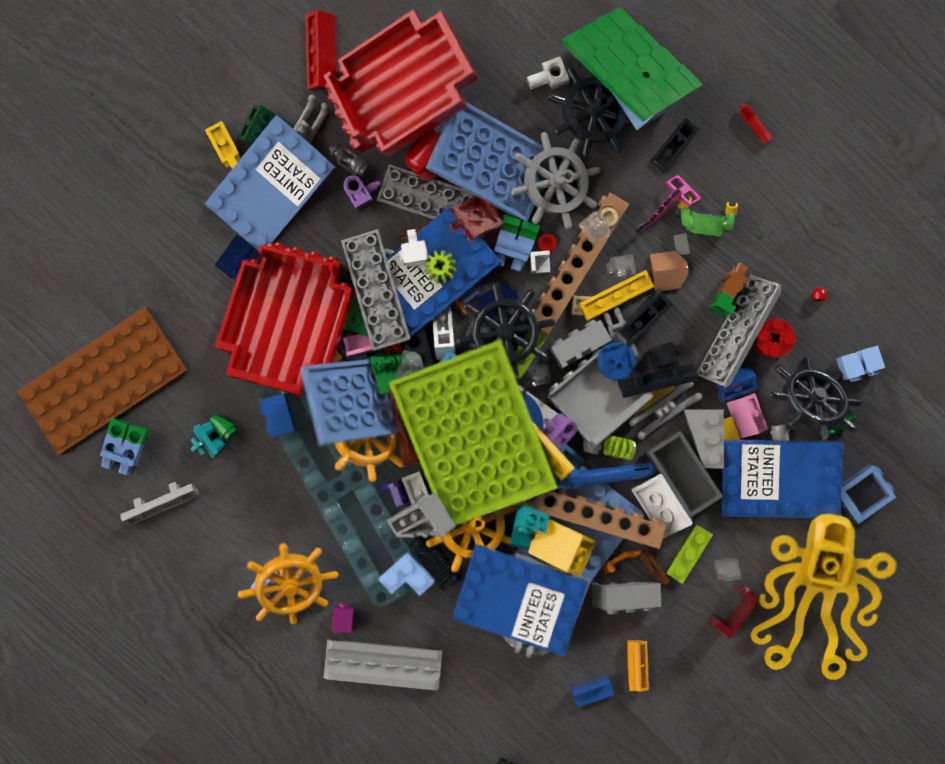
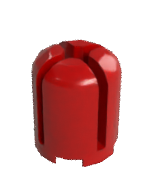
M433 129L420 136L404 156L406 166L413 170L419 178L426 181H431L437 177V174L426 169L441 135L440 132L437 133Z

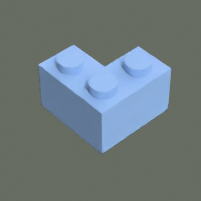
M410 551L378 579L391 594L407 581L419 596L435 581Z

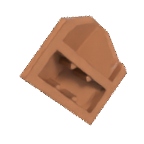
M676 251L650 254L653 284L655 286L654 291L657 288L660 291L680 289L689 274L687 262Z

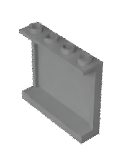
M601 347L592 353V358L589 360L584 359L574 373L572 370L563 377L564 381L562 383H555L549 389L550 393L547 397L561 414L577 424L578 433L593 449L654 397L648 392L623 398L618 388L617 381L619 380L606 378L598 368L597 358L602 349Z

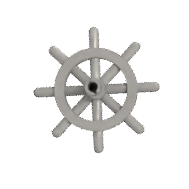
M543 132L540 137L544 151L535 155L531 160L521 153L515 154V159L527 166L524 176V185L513 188L511 194L516 196L527 193L529 199L538 208L532 218L533 224H538L544 212L561 214L565 228L571 229L572 222L569 211L575 209L581 202L591 208L597 207V202L586 196L589 184L588 176L599 174L601 169L599 167L586 169L582 160L575 154L580 145V139L575 138L569 149L551 148L548 134ZM554 157L563 159L558 170ZM544 159H547L550 172L539 166ZM569 164L573 167L575 172L567 170ZM538 173L546 180L535 182V174ZM577 180V189L568 183ZM548 187L547 192L542 197L538 190ZM563 190L573 196L568 203H566ZM554 193H556L559 205L549 203Z

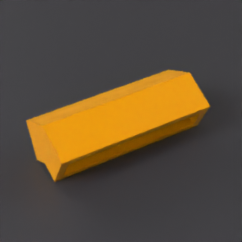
M627 640L629 690L639 692L649 690L647 641Z

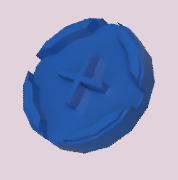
M622 342L608 343L600 350L597 358L601 374L611 380L627 378L632 373L636 364L632 349Z

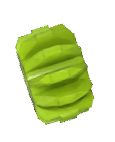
M443 250L440 255H438L437 251H434L435 257L428 255L427 258L430 262H424V266L427 267L424 272L425 274H430L428 277L430 281L435 278L436 284H439L440 279L447 283V276L453 279V275L450 272H457V269L453 267L457 264L456 260H451V254L445 257L446 254ZM438 264H442L443 270L439 271Z
M609 436L604 442L603 453L613 458L631 460L636 451V443L626 438Z

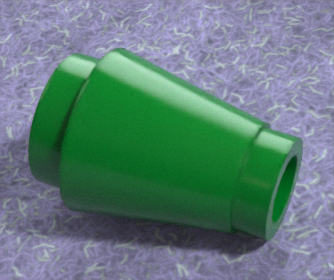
M215 414L209 421L221 439L227 442L232 440L238 432L234 424L218 414Z

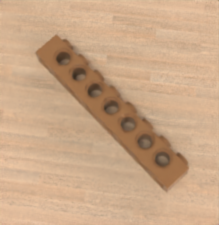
M611 192L607 197L603 195L598 203L600 206L597 213L593 211L588 219V222H590L589 227L582 229L578 236L580 238L577 245L573 244L568 252L571 256L567 261H562L558 268L561 272L557 278L553 276L547 285L551 287L548 293L543 292L537 301L540 303L538 309H532L537 321L554 319L555 323L557 322L628 208L629 204ZM608 207L615 209L619 216L617 223L610 228L602 226L599 222L600 212ZM599 227L602 230V234L599 236L594 235L592 228ZM589 243L592 246V250L590 252L584 251L582 244ZM579 259L582 262V267L575 268L572 265V260ZM569 275L572 278V283L564 284L562 276ZM559 291L562 294V299L559 301L554 300L552 292ZM549 307L552 310V315L550 317L543 316L542 308ZM554 326L542 328L539 330L549 335L550 331Z
M557 490V493L548 491L537 495L535 501L526 499L513 504L519 507L530 505L534 510L549 514V516L660 549L666 526L662 525L661 520L651 518L648 521L643 519L644 515L632 512V515L624 513L625 509L615 506L611 510L605 508V503L595 501L594 504L587 502L588 498L576 495V498L568 497V492ZM547 496H553L556 499L554 506L548 507L545 505L544 500ZM567 501L574 504V510L569 513L563 509V505ZM585 507H590L593 510V515L590 518H585L582 515V510ZM603 513H609L612 517L608 524H604L601 521ZM624 518L630 521L628 529H621L620 521ZM642 524H646L649 527L646 535H641L638 531L639 526Z

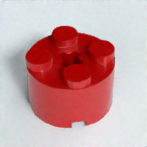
M780 318L767 320L752 346L760 356L766 358L784 356L790 352L796 342L794 330L789 323ZM774 335L776 337L775 341L771 342L770 339H772V336Z

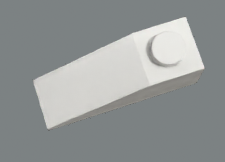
M449 306L433 320L436 360H441L448 351L455 354L451 306Z

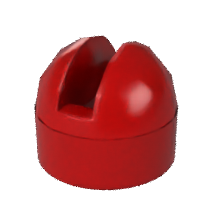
M817 287L812 292V300L827 301L828 293L826 289Z

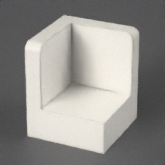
M550 251L530 252L531 274L550 273Z

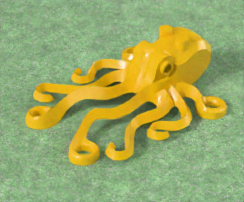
M820 514L812 520L808 530L805 549L799 548L795 540L787 535L779 536L772 542V554L778 560L789 561L797 556H800L802 560L801 563H791L777 567L766 576L765 588L772 596L773 601L767 603L765 601L766 596L761 594L759 602L762 607L771 609L780 600L773 586L774 579L780 575L795 572V575L788 582L785 589L783 610L775 617L763 622L752 630L751 639L754 643L761 645L771 641L772 637L770 634L760 639L757 633L785 620L794 608L796 588L800 585H804L807 588L797 609L795 634L789 647L785 648L781 645H774L765 651L764 659L771 669H782L790 663L792 654L803 635L804 619L809 605L815 595L821 591L824 594L821 619L829 637V643L822 661V673L830 680H837L845 674L847 668L845 661L840 656L835 655L838 646V634L831 617V610L837 593L844 592L848 595V603L841 615V626L848 637L861 650V653L857 656L852 654L851 649H846L845 654L849 660L857 662L863 660L867 655V647L850 625V618L859 600L857 584L863 585L873 596L872 602L858 613L857 619L862 626H871L876 622L878 617L876 614H873L872 618L867 621L864 620V615L875 610L880 605L882 595L878 586L873 581L856 573V570L867 568L876 578L884 579L895 572L896 562L886 553L875 554L869 560L854 559L855 531L849 519L843 516ZM783 543L790 545V550L782 553L778 550L779 546ZM879 562H888L887 568L883 570L876 568ZM774 653H779L783 657L779 661H772L771 656ZM832 663H837L840 667L837 671H829L828 666Z

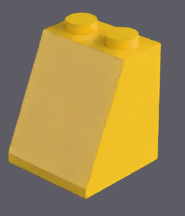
M549 519L547 533H536L535 538L530 542L528 553L566 572L582 576L597 541Z

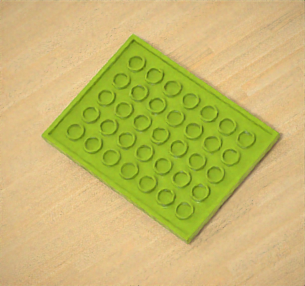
M501 340L389 382L431 490L440 499L455 525L557 489L555 479Z

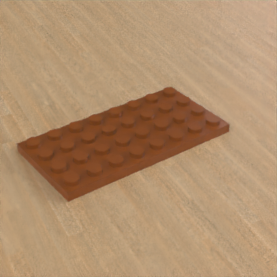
M144 307L19 389L17 393L57 454L61 455L110 423L112 418L119 417L187 372L188 369L147 307Z

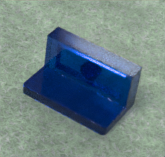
M236 235L217 260L215 266L233 279L239 272L242 261H247L256 248Z
M506 280L499 284L502 299H519ZM493 289L475 299V303L480 311L487 304L495 301ZM497 309L489 313L487 316L491 317L494 314L498 313Z

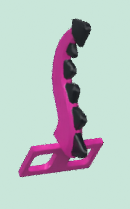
M679 175L673 177L665 183L673 193L649 220L636 226L635 231L638 233L654 224L679 199L690 207L700 201L701 197ZM678 180L683 187L677 189L671 182ZM691 193L696 200L690 202L684 195Z

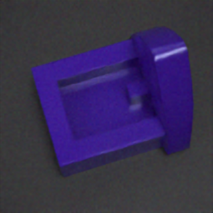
M402 479L380 485L382 491L386 489L391 490L396 507L410 501Z

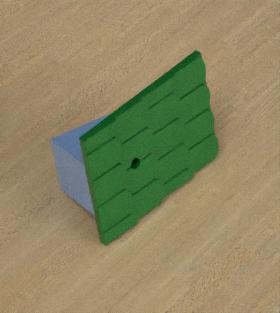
M621 8L612 10L610 13L598 18L596 21L560 41L568 51L613 93L636 130L666 113L682 98L703 85L666 48L661 47L641 25L639 26Z

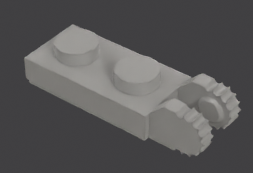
M619 308L614 309V314L619 322L615 325L612 324L608 312H604L603 316L612 342L626 344L632 349L635 358L639 357L635 344L631 345L618 332L626 322L623 320Z

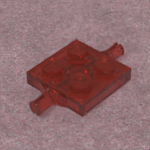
M474 196L451 207L450 212L456 219V222L449 224V229H451V232L462 228L469 239L473 241L502 226L503 222L497 215V211L501 209Z

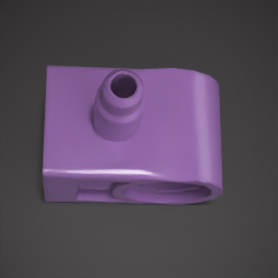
M353 175L347 177L344 181V189L357 211L373 202L369 193L381 186L378 180L365 187L362 180ZM358 183L359 187L357 190L351 191L349 189L350 184Z
M557 414L551 420L545 418L543 421L545 428L542 430V433L559 451L577 431V424L563 414Z

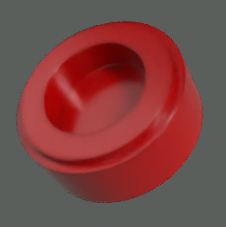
M543 234L538 239L537 245L540 251H550L551 253L555 250L557 241L553 235Z

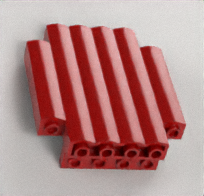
M414 9L338 59L341 66L339 68L342 74L341 78L338 79L331 72L324 75L327 82L325 86L329 93L327 97L331 104L336 107L335 114L342 120V128L350 136L351 140L349 143L355 151L358 150L364 153L376 145L380 153H385L387 156H391L466 108L467 105L459 91L479 79L445 15L440 11L423 23Z
M275 242L274 244L268 243L267 246L260 245L258 252L263 257L262 262L253 259L242 261L215 348L232 354L226 375L231 378L303 397L305 385L301 368L304 366L333 363L355 293L349 284L340 282L338 285L343 268L338 258L333 256L328 258L321 257V254L312 251L310 254L303 252L304 250L297 247L289 249L284 244Z

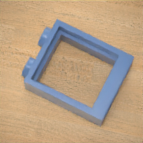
M867 465L842 483L841 506L853 523H861L896 498L893 493L895 491L893 486L889 482H885L882 477L883 473L877 466ZM871 474L886 496L860 513L845 491Z

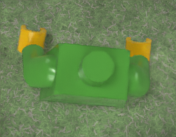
M681 199L679 200L678 207L681 209V220L686 230L697 234L722 237V233H729L733 229L738 204L736 203V206L731 207L729 202H727L726 216L690 211V208Z

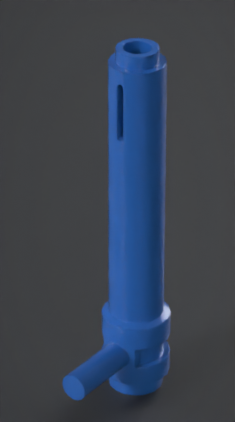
M652 462L583 471L573 469L563 480L556 474H554L557 489L564 491L568 490V488L580 489L581 486L651 478L657 475V468Z

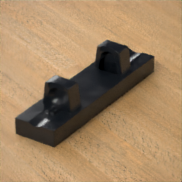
M678 361L670 363V369L641 375V371L637 370L633 371L632 378L617 382L622 397L627 398L699 381L698 373L693 363L679 366Z

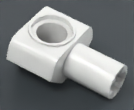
M560 56L541 63L543 71L526 77L531 90L547 83L551 89L569 83V77ZM558 70L560 75L555 77L550 72Z

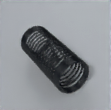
M420 535L410 542L409 545L411 548L416 547L413 551L420 548L415 554L426 548L417 557L429 550L419 558L422 559L431 553L421 562L434 555L423 565L437 557L426 565L425 568L429 567L427 569L429 571L435 567L429 574L432 572L434 573L431 576L437 574L433 578L436 579L435 582H438L437 585L441 584L439 586L441 591H444L459 581L462 576L458 572L453 573L451 571L452 563H450L444 551L441 552L442 549H440L438 544L433 546V548L424 545L427 540L431 539L432 535L428 537Z

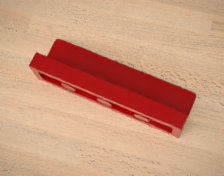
M320 10L306 14L308 90L314 91L326 88L325 84L327 82L324 75L328 72L337 77L335 15Z

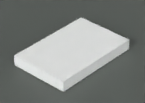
M662 473L632 489L633 494L649 519L661 520L662 525L666 526L663 538L689 527L693 523Z

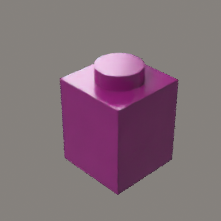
M339 603V606L334 607L332 632L352 633L355 607H350V603Z

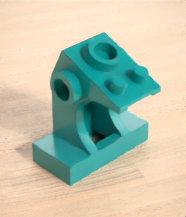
M523 505L521 508L517 507L510 546L529 549L532 531L547 533L549 514L534 510L530 505Z

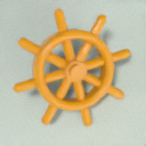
M409 432L381 436L388 437L387 445L383 444L376 437L350 441L351 446L347 442L335 443L337 450L342 455L335 465L336 470H342L349 461L352 464L367 467L369 481L375 482V466L383 463L388 458L398 467H404L405 462L394 451L397 447L398 436H410ZM371 444H373L382 453L377 456H373ZM362 445H364L365 456L356 452Z
M512 504L485 516L460 523L461 526L448 531L442 537H434L427 540L426 546L433 547L443 542L452 553L456 554L451 567V571L456 573L463 558H472L474 550H467L471 536L475 544L484 546L479 533L491 537V541L484 547L493 550L498 547L500 542L510 545L511 537L504 535V515L515 511L517 507ZM495 521V531L484 527L486 523ZM464 533L461 544L458 546L452 538Z
M281 544V556L270 560L263 567L255 562L248 563V568L258 573L255 579V588L240 591L238 597L244 599L257 596L258 601L264 607L257 614V621H262L269 612L283 615L289 614L290 623L295 625L298 622L297 613L308 608L314 602L322 607L328 606V601L319 596L322 590V582L336 579L339 574L337 571L320 573L315 560L322 554L321 548H316L309 557L298 554H288L287 545ZM290 567H299L294 573L290 569ZM306 571L312 574V576L300 578ZM268 579L276 582V584L265 586ZM312 584L309 590L301 587ZM278 591L272 598L266 595L267 593ZM297 593L301 597L295 599L294 595ZM284 596L287 597V601H280Z

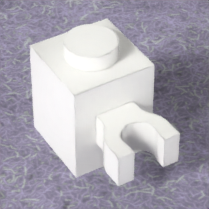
M415 229L407 230L409 243L401 244L402 250L399 251L400 262H404L406 267L424 265V262H429L425 241H417Z

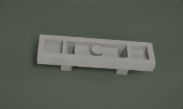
M173 482L169 484L170 493L148 503H145L140 497L133 500L135 508L120 514L122 522L132 526L200 496L199 491L192 484L180 488L179 484Z

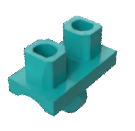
M208 422L194 427L193 432L197 438L193 437L191 439L194 446L190 450L192 452L198 450L201 455L207 451L213 459L225 446V443L220 437L211 442L208 435L213 433L215 429Z

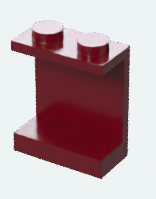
M735 584L733 585V588L743 594L744 598L727 622L724 624L713 615L708 620L710 624L730 639L758 602L753 597L756 593L742 584L740 587Z

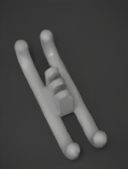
M314 95L308 97L307 106L293 128L310 144L329 112L328 103H323L317 119L310 128L306 121L316 104Z
M690 382L679 385L676 389L631 418L629 425L634 427L653 412L658 417L657 420L642 429L637 437L644 439L664 423L701 400L702 394L696 393L677 406L671 401L691 388L694 383Z

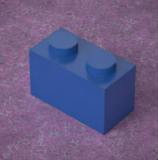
M283 393L261 400L260 411L262 416H266L267 424H265L268 435L276 438L297 431L286 394Z

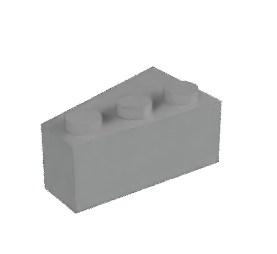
M592 320L585 324L586 328L580 332L576 329L568 334L569 338L563 341L560 338L551 344L553 347L549 350L560 369L612 340L601 320L598 322Z
M683 410L698 458L703 467L724 468V410Z
M435 492L401 510L387 520L396 537H415L416 535H422L423 537L436 535V537H442L455 527Z
M652 581L628 582L625 584H616L614 582L610 583V585L591 583L592 606L606 610L608 614H618L619 610H625V612L629 613L637 612V609L641 608L643 611H654V607H661V583Z

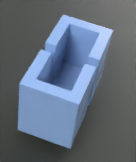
M878 346L836 358L839 370L842 372V379H849L850 382L862 379L861 375L868 373V376L879 374V369L885 368Z

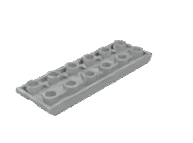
M390 164L377 201L429 219H435L453 204L478 235L483 237L486 235L495 209L494 205L465 189L435 179L426 181L419 178L414 172Z
M376 229L341 240L373 351L410 340L379 230Z
M753 275L749 276L747 283L734 303L736 308L733 314L727 316L697 370L699 377L723 387L731 384L782 291V285Z
M327 639L323 678L337 681L439 690L442 650Z

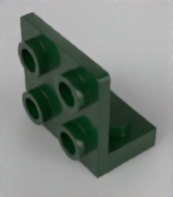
M253 105L237 139L244 143L253 144L277 114L262 105ZM280 117V118L283 119L290 127H292L293 124H292L291 122H289V121L285 120L284 118Z

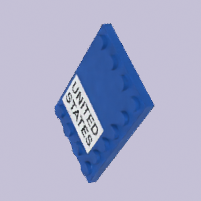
M453 204L417 233V241H425L428 255L435 257L434 251H437L438 255H440L443 250L446 254L445 257L451 254V260H456L457 264L453 267L457 269V272H450L453 275V279L447 276V283L440 279L439 284H436L435 278L431 281L428 279L430 274H425L424 270L427 267L424 265L406 267L404 262H400L399 251L402 250V247L387 257L407 328L412 337L502 264L501 260ZM438 264L439 271L443 270L442 264Z
M724 440L721 515L729 517L816 518L820 514L841 516L843 442Z
M476 544L452 619L564 656L588 581Z

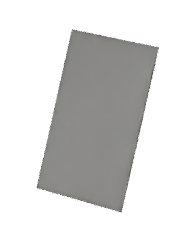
M687 234L673 235L676 252L679 255L690 254Z

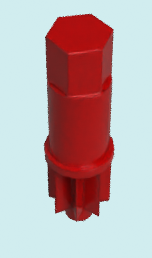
M742 103L739 106L741 109L738 111L763 144L767 143L773 137L749 104L745 106Z

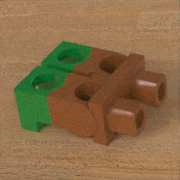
M738 263L723 276L722 281L724 282L720 285L708 308L710 311L724 318L733 314L736 306L732 305L736 294L743 289V286L748 281V278L745 277L749 269L748 267Z

